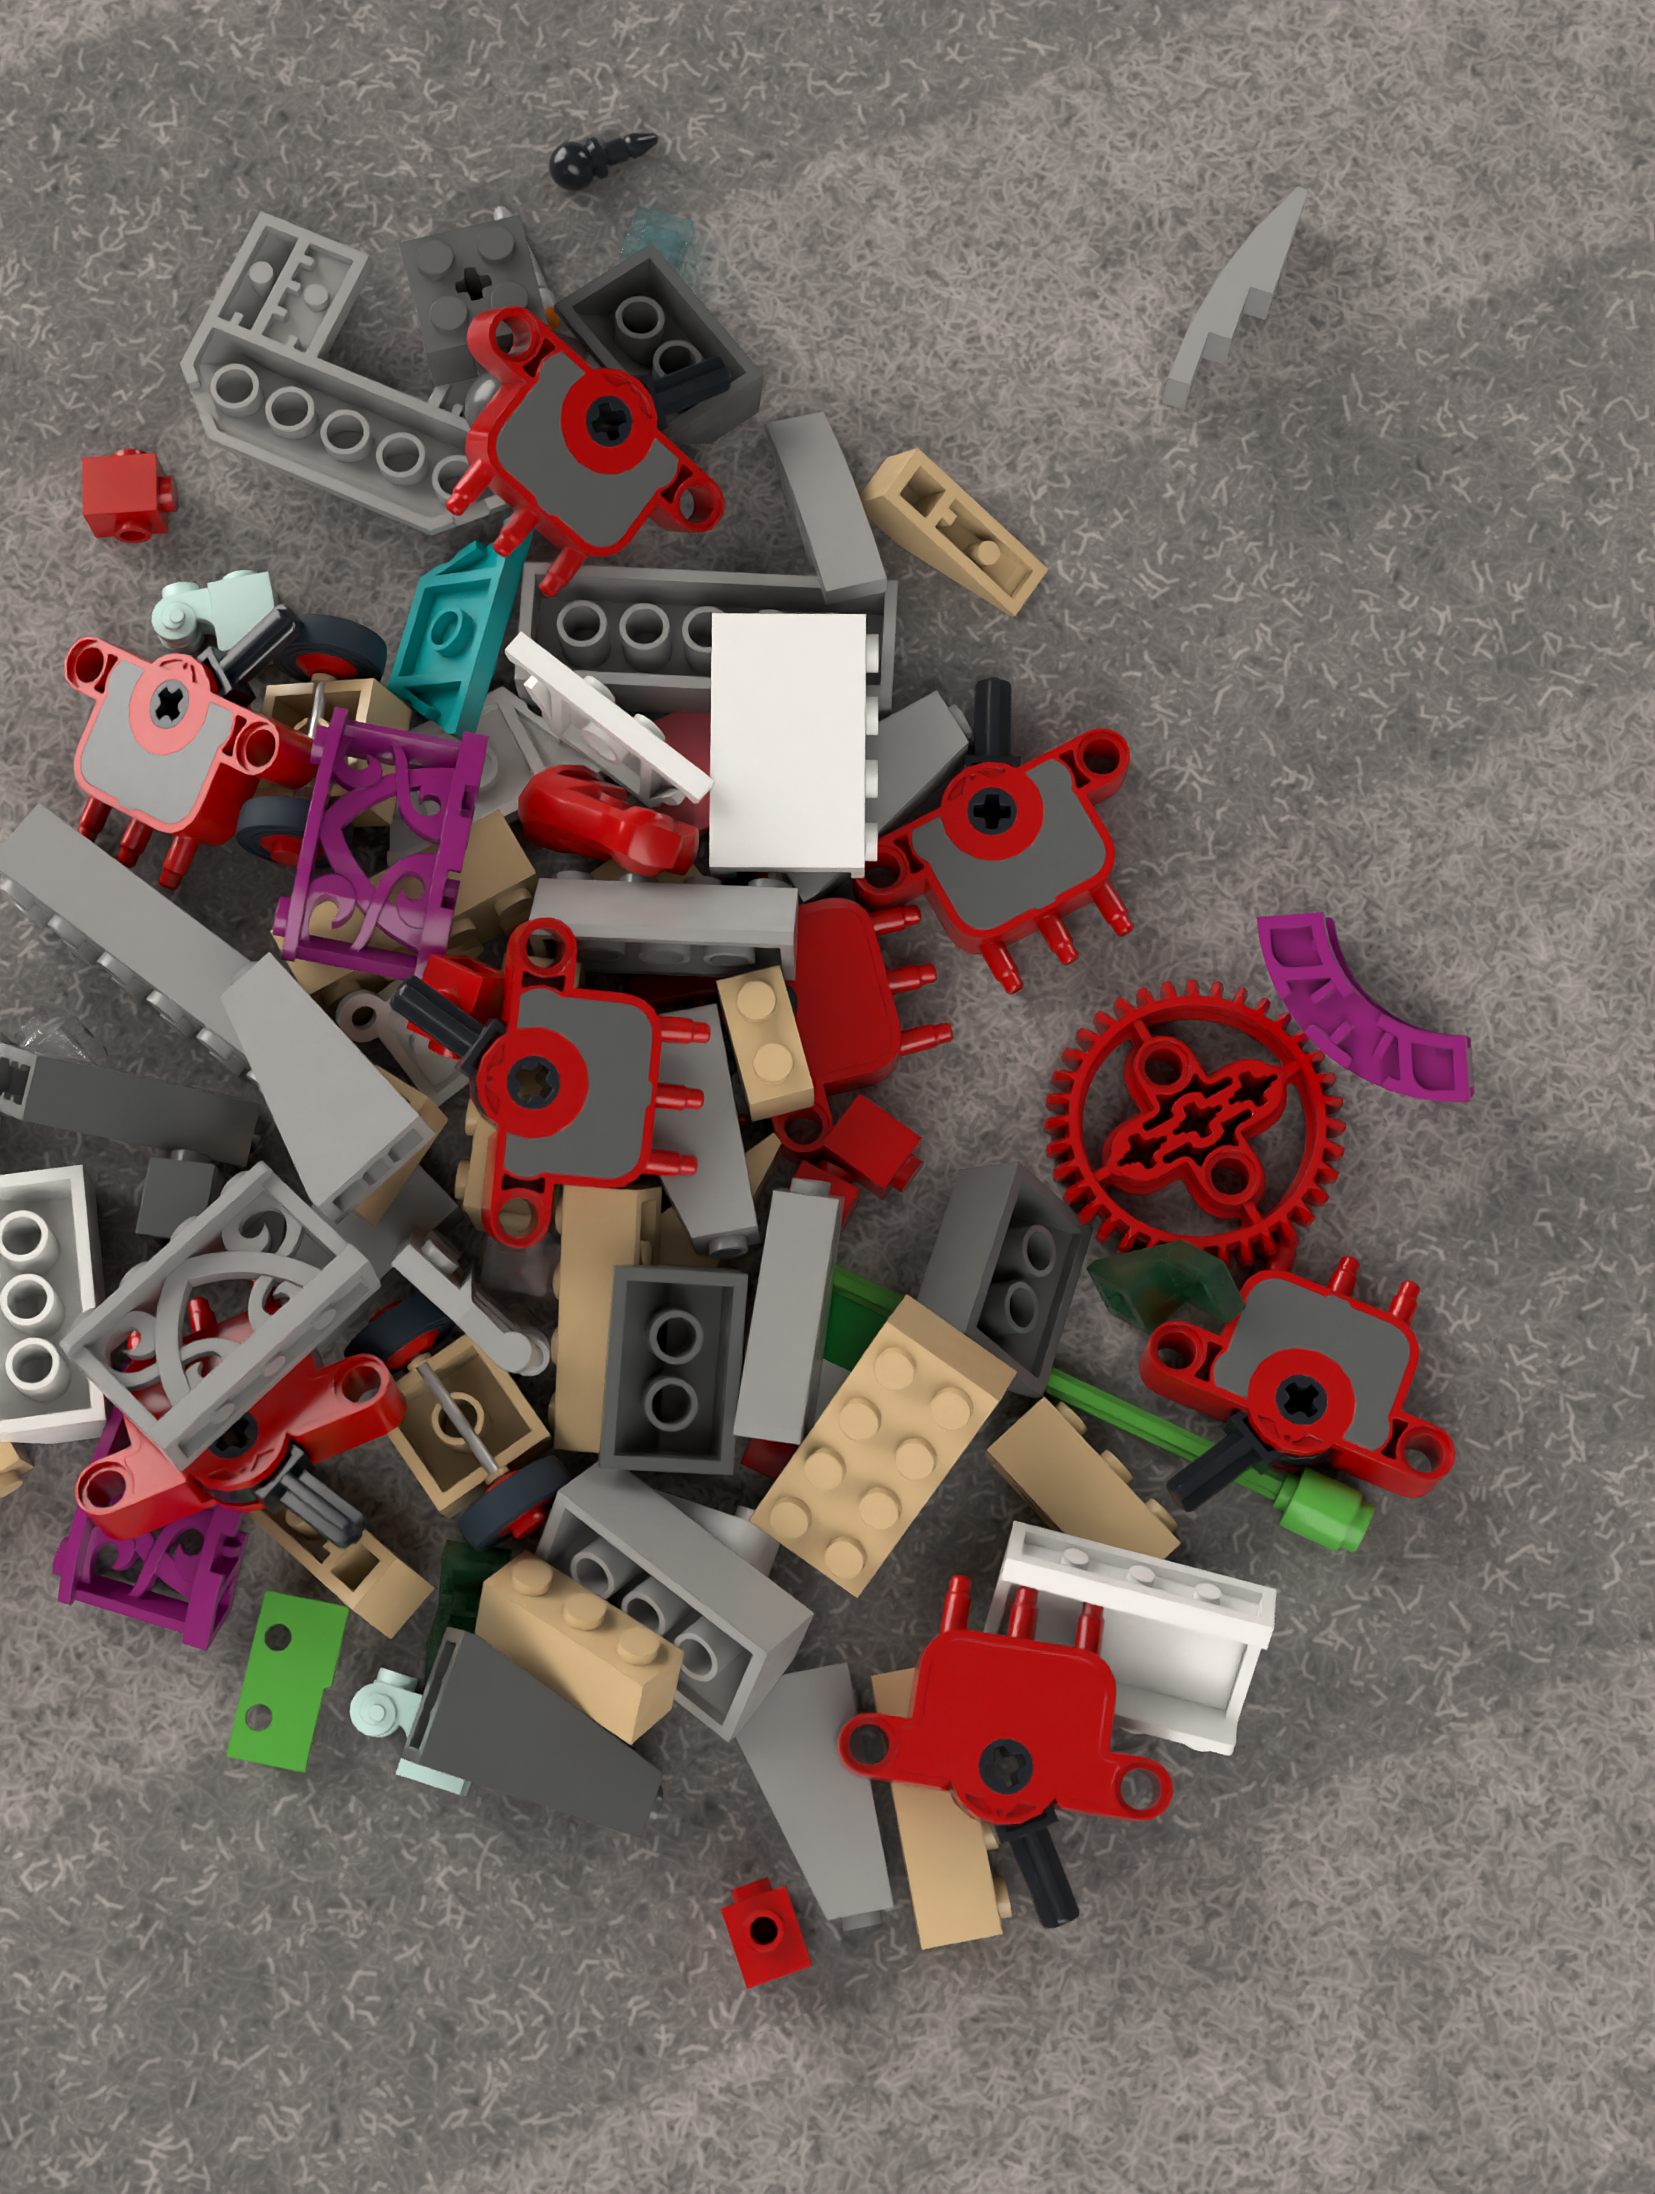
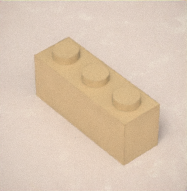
M1044 1396L986 1449L984 1458L1052 1531L1163 1560L1181 1544L1172 1534L1178 1528L1172 1516L1152 1498L1145 1504L1127 1485L1133 1479L1127 1468L1110 1451L1105 1450L1099 1455L1082 1437L1088 1430L1078 1415L1062 1401L1054 1407Z
M528 1550L523 1551L483 1582L475 1634L586 1716L631 1745L672 1709L684 1656L683 1650Z

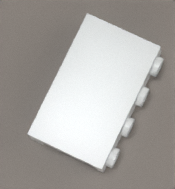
M712 613L710 778L715 781V784L710 789L709 868L712 877L737 878V872L851 873V878H864L865 861H877L878 823H865V798H878V760L865 759V735H878V697H866V673H878L879 634H866V614Z
M1014 1521L984 1632L1008 1636L1011 1608L1015 1603L1016 1592L1020 1586L1031 1587L1038 1591L1036 1605L1038 1617L1035 1641L1074 1647L1078 1617L1082 1614L1083 1601L1103 1606L1105 1626L1100 1657L1109 1665L1116 1680V1703L1113 1725L1133 1734H1148L1182 1743L1197 1751H1212L1223 1755H1231L1236 1744L1238 1719L1261 1648L1267 1650L1274 1629L1276 1589Z

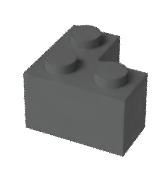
M172 1150L170 1158L150 1156L135 1233L157 1253L170 1242L172 1234L181 1223L193 1216H199L214 1203L230 1180L223 1174V1170L219 1169L215 1164H210V1156L189 1150ZM278 1176L286 1184V1179ZM266 1211L241 1235L245 1238L253 1239L259 1236L265 1223L271 1234V1246L267 1253L276 1254L286 1237L287 1222L280 1213Z

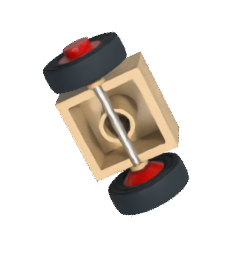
M299 614L298 616L304 624L300 635L272 661L284 674L302 683L267 685L262 714L310 736L312 739H314L317 725L330 726L335 707L348 709L347 719L409 732L412 710L379 683L384 674L387 660L385 641L371 629L351 620L323 614ZM345 756V763L354 770H363L368 767L366 760ZM381 764L382 776L395 773V766ZM317 773L310 783L297 790L286 789L260 779L253 798L245 801L239 812L236 826V840L239 845L262 859L281 865L297 867ZM336 781L334 782L328 809L337 800L350 792L342 788ZM397 796L377 803L365 810L342 830L350 852L354 837V827L392 825ZM320 843L315 869H329L331 867Z
M422 1292L404 1301H395L377 1312L369 1320V1324L347 1345L343 1354L345 1358L358 1354L374 1355L384 1362L391 1375L406 1367L410 1371L396 1381L406 1398L407 1409L404 1419L396 1429L387 1435L439 1512L449 1520L472 1504L460 1517L458 1525L469 1544L478 1552L492 1548L512 1536L519 1540L536 1530L548 1520L549 1515L547 1512L552 1509L558 1490L571 1482L572 1478L562 1462L554 1455L529 1464L554 1446V1439L508 1372L498 1367L467 1334H464L440 1352L431 1356L429 1351L449 1334L456 1323Z

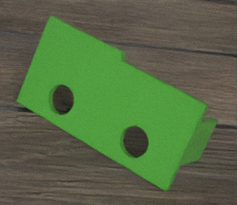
M265 1590L226 1757L306 1773L324 1691L333 1686L350 1607ZM274 1625H285L291 1633L290 1644L281 1651L270 1649L266 1643L268 1630ZM258 1704L266 1705L272 1712V1722L263 1731H255L247 1723L248 1711Z

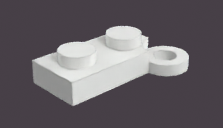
M396 979L380 991L378 995L366 989L355 990L347 994L339 1002L336 1010L338 1027L350 1040L356 1042H368L378 1037L416 1088L428 1096L437 1107L469 1083V1078L454 1068L459 1060L439 1055L428 1049L427 1046L430 1039L407 1029L408 1020L391 1008V998L403 982L402 979ZM361 1006L372 1007L373 1016L367 1024L357 1026L352 1023V1016L356 1009Z

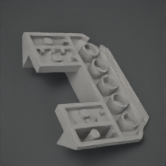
M260 211L180 362L209 443L431 536L510 508L488 486L477 501L466 509L462 516H455L446 508V502L453 494V488L469 468L465 446L466 436L470 428L465 417V399L468 390L477 377L435 387L428 402H424L325 361L373 268L370 255ZM552 330L586 362L589 352L579 340Z

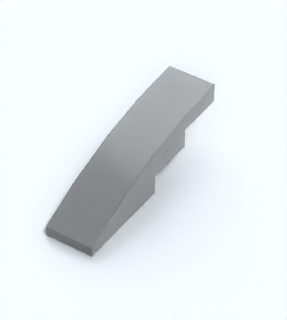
M1297 186L1256 226L1220 272L1189 325L1167 377L1162 403L1185 410L1202 358L1225 365L1243 313L1266 320L1301 219L1308 189Z
M824 411L765 423V431L794 528L800 531L810 567H815L825 604L886 592L887 576L868 518L840 445Z

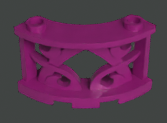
M335 707L330 726L317 725L310 763L319 765L302 841L292 898L280 896L274 920L273 935L284 937L281 960L295 962V959L402 980H405L410 975H414L422 980L430 954L447 953L460 881L449 879L448 874L449 871L462 872L489 736L464 731L462 741L456 742L347 719L348 709ZM345 756L366 760L368 767L363 770H354L345 763ZM381 764L395 766V773L382 776ZM336 781L342 788L350 792L337 800L328 809L332 789ZM419 791V805L425 801H434L440 805V811L433 816L420 815L412 804L410 792ZM397 796L398 810L405 824L418 837L432 844L439 845L438 854H414L397 861L385 872L376 889L353 858L342 830L365 810L377 803ZM321 843L326 859L334 874L322 875L313 880ZM406 877L418 879L424 887V893L420 898L413 900L407 898L402 888L398 894L396 906L388 900L393 889L401 880ZM321 901H331L338 908V913L332 920L331 929L345 925L351 919L356 906L365 915L354 943L309 935L312 912ZM376 927H378L402 946L418 953V956L370 947L368 944Z
M1324 912L1256 917L1263 957L1275 990L1290 1014L1304 1031V1034L1323 1053L1344 1069L1391 1092L1440 1102H1470V1098L1474 1095L1471 1038L1467 1035L1438 1033L1419 1028L1401 1020L1380 1006L1363 989L1347 965L1340 947L1334 919L1325 917Z
M129 1358L125 1362V1364L122 1367L121 1373H123L126 1370V1368L131 1364V1358ZM115 1405L104 1427L91 1464L132 1446L123 1414ZM125 1492L117 1494L110 1500L112 1506L121 1500ZM77 1504L70 1534L61 1541L53 1561V1574L61 1576L57 1601L71 1606L77 1600L183 1633V1644L207 1651L230 1614L233 1605L239 1570L250 1534L240 1531L239 1527L243 1516L247 1517L248 1513L226 1510L217 1504L214 1510L204 1509L166 1525L157 1538L151 1531L134 1539L120 1541L105 1535ZM194 1528L200 1531L203 1538V1546L198 1554L189 1555L186 1552L185 1545L179 1543L174 1558L169 1554L175 1541L186 1530ZM112 1543L118 1550V1559L111 1567L114 1570L122 1571L130 1568L136 1562L138 1555L144 1560L145 1563L135 1586L95 1574L98 1554L104 1545ZM159 1576L169 1586L188 1598L189 1603L152 1592L151 1589L157 1577Z

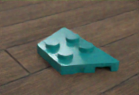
M508 517L507 519H505V520L503 521L504 524L507 522V520H508L510 517ZM533 528L521 546L514 549L509 557L504 558L493 550V543L486 547L475 540L458 551L451 561L439 564L419 579L387 689L459 741H462L464 731L476 733L491 678L496 671L497 657L505 629L513 612L514 598L535 528Z

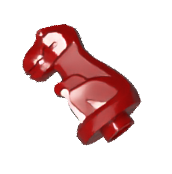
M559 764L550 766L532 776L518 797V816L523 825V837L537 846L558 853H576L607 862L611 855L620 867L638 874L655 877L663 871L684 876L693 865L699 849V830L696 826L675 821L672 816L627 803L626 788L605 783L601 775L584 765Z

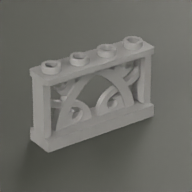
M260 1161L249 1171L240 1172L232 1177L224 1186L220 1197L199 1216H193L181 1223L172 1234L170 1242L148 1262L139 1263L130 1269L121 1280L119 1288L101 1305L79 1315L71 1324L68 1334L60 1341L59 1346L73 1364L182 1472L382 1285L370 1261L351 1243L348 1244L291 1190L267 1164ZM266 1211L280 1213L287 1222L286 1237L276 1254L267 1253L271 1246V1234L265 1223L259 1236L250 1239L241 1235ZM304 1233L333 1259L322 1270L293 1259L300 1248ZM223 1280H257L252 1288L248 1303L249 1320L254 1330L250 1337L241 1345L226 1339L209 1338L198 1340L182 1347L184 1316L193 1287ZM275 1283H279L280 1285L274 1291L273 1297L275 1300L281 1297H286L290 1300L275 1314L270 1315L265 1312V1302ZM134 1331L140 1333L141 1341L138 1346L123 1352L126 1356L135 1360H146L156 1355L157 1363L135 1373H121L113 1370L109 1365L108 1355ZM214 1355L222 1359V1362L205 1378L201 1377V1369L204 1366L201 1361L192 1365L187 1371L185 1368L189 1363L206 1356ZM162 1381L172 1408L161 1419L157 1420L130 1392L147 1388Z

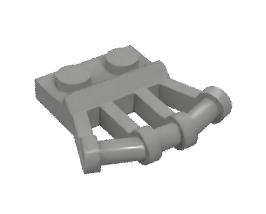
M415 1225L397 1244L391 1265L450 1317L498 1367L504 1371L520 1373L525 1376L538 1375L544 1371L549 1363L550 1343L545 1332L537 1327V1320L531 1310L523 1304L514 1303L507 1306L475 1280L474 1259L463 1269L457 1262L462 1256L461 1253L446 1237L435 1229H432L425 1235Z

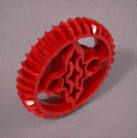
M1195 979L1187 981L1184 996H1177L1175 986L1171 981L1163 982L1160 988L1159 1001H1155L1152 993L1146 987L1138 989L1136 993L1138 1009H1134L1124 997H1119L1113 1005L1114 1014L1118 1021L1108 1013L1098 1011L1094 1015L1093 1024L1099 1035L1086 1028L1078 1030L1075 1040L1083 1051L1075 1048H1065L1061 1057V1061L1072 1071L1064 1069L1055 1070L1051 1078V1083L1065 1093L1056 1092L1048 1094L1045 1101L1047 1109L1061 1114V1116L1045 1119L1043 1132L1051 1136L1063 1137V1139L1047 1144L1045 1149L1047 1158L1067 1159V1162L1053 1169V1181L1063 1183L1074 1179L1076 1184L1064 1192L1062 1199L1067 1205H1072L1085 1198L1088 1205L1081 1210L1077 1219L1082 1226L1089 1224L1097 1216L1104 1221L1095 1236L1099 1243L1106 1242L1113 1231L1123 1236L1116 1251V1254L1122 1258L1129 1254L1134 1243L1145 1248L1143 1253L1177 1246L1183 1257L1189 1258V1269L1193 1277H1200L1202 1272L1190 1247L1221 1262L1226 1272L1229 1270L1230 1253L1234 1254L1238 1265L1242 1269H1247L1254 1263L1252 1245H1254L1260 1255L1268 1259L1277 1252L1272 1233L1276 1238L1281 1236L1287 1242L1292 1243L1296 1240L1298 1234L1291 1221L1306 1228L1315 1220V1215L1307 1204L1323 1207L1329 1199V1194L1317 1183L1333 1185L1339 1176V1172L1324 1161H1339L1345 1151V1148L1339 1143L1326 1138L1341 1136L1346 1130V1123L1337 1118L1326 1117V1115L1339 1111L1343 1106L1341 1096L1323 1095L1322 1093L1336 1082L1335 1073H1315L1314 1069L1323 1062L1325 1054L1321 1050H1313L1305 1055L1302 1048L1309 1038L1304 1034V1031L1300 1030L1292 1037L1285 1032L1292 1020L1289 1012L1280 1014L1274 1022L1266 1017L1271 1005L1268 998H1262L1254 1010L1244 1005L1248 997V991L1245 987L1238 988L1232 1001L1223 999L1224 987L1220 981L1213 982L1208 996H1199L1200 986ZM1187 1020L1221 1024L1238 1030L1259 1042L1281 1063V1067L1269 1065L1258 1059L1243 1058L1231 1062L1211 1074H1207L1196 1055L1184 1042L1172 1036H1151L1148 1029L1164 1023ZM1129 1041L1133 1048L1124 1062L1123 1080L1128 1094L1140 1113L1121 1123L1108 1134L1101 1149V1168L1095 1170L1091 1167L1083 1136V1111L1086 1096L1097 1071L1104 1061L1121 1044ZM1154 1061L1166 1062L1175 1070L1177 1081L1167 1086L1158 1085L1148 1078L1145 1066ZM1293 1085L1296 1087L1301 1101L1305 1122V1144L1302 1159L1296 1176L1283 1197L1265 1214H1259L1256 1207L1259 1205L1265 1192L1266 1175L1259 1158L1249 1144V1140L1269 1130L1280 1120L1287 1106V1086ZM1242 1086L1247 1092H1252L1256 1089L1261 1091L1267 1088L1257 1105L1251 1100H1246L1242 1103L1237 1101L1231 1104ZM1187 1087L1192 1089L1193 1092L1185 1094ZM1172 1106L1166 1121L1149 1130L1152 1128L1160 1108ZM1186 1115H1188L1193 1123L1213 1118L1208 1123L1202 1138L1196 1131H1191L1187 1134L1182 1132L1176 1135L1181 1130ZM1237 1123H1241L1234 1131L1228 1145L1216 1148L1224 1131ZM1131 1146L1138 1153L1156 1150L1148 1164V1169H1145L1140 1162L1131 1165L1127 1163L1121 1166L1126 1161ZM1184 1154L1183 1157H1180V1158L1176 1159L1175 1161H1173V1162H1171V1163H1169V1164H1166V1163L1170 1162L1171 1160H1173V1159L1179 1157L1180 1155ZM1205 1158L1201 1167L1197 1166L1195 1161ZM1221 1168L1236 1172L1243 1183V1191L1235 1195H1225L1219 1192L1213 1185L1211 1173ZM1177 1181H1182L1193 1201L1204 1213L1216 1219L1239 1220L1241 1227L1226 1233L1207 1236H1189L1166 1232L1154 1228L1130 1215L1106 1192V1188L1108 1186L1116 1188L1133 1196H1147L1159 1192ZM1176 1254L1170 1266L1176 1267Z

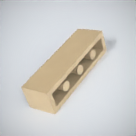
M627 1184L624 1187L607 1189L563 1185V1196L558 1201L555 1213L556 1228L558 1233L561 1234V1260L557 1264L553 1276V1291L556 1299L559 1300L558 1327L552 1335L550 1347L551 1359L557 1365L556 1392L552 1395L548 1408L549 1425L554 1430V1449L599 1453L613 1265H659L662 1186Z
M915 1668L870 1677L876 1713L908 1718ZM880 1733L883 1752L885 1754L886 1742L884 1740L883 1735ZM889 1783L920 1948L923 1950L1003 1934L1000 1919L1012 1917L1004 1876L995 1878L991 1876L987 1851L998 1849V1845L990 1825L968 1817L953 1802L949 1792Z

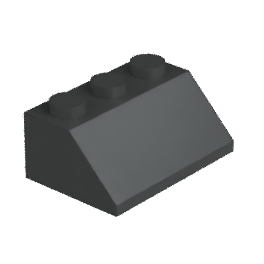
M652 243L554 304V312L601 368L624 370L632 376L650 373L652 380L713 356L720 357L731 373V388L727 392L664 416L668 428L661 430V432L674 444L712 443L759 412L764 374Z
M1020 1162L959 1169L917 1301L1017 1371L1007 1390L1031 1398H1042L1094 1228L1089 1224L1082 1226L1077 1219L1078 1214Z
M672 1264L613 1265L599 1468L733 1475L736 1435H733L740 1389L748 1274L734 1268Z

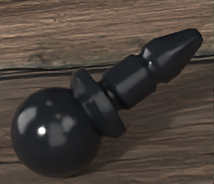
M631 133L626 135L624 139L619 137L604 142L602 146H600L594 136L588 138L585 145L579 142L563 143L553 151L550 157L549 171L551 177L558 186L565 190H581L592 182L594 176L599 179L607 178V165L614 166L628 161L630 157L634 159L642 156L658 143V137L654 133Z

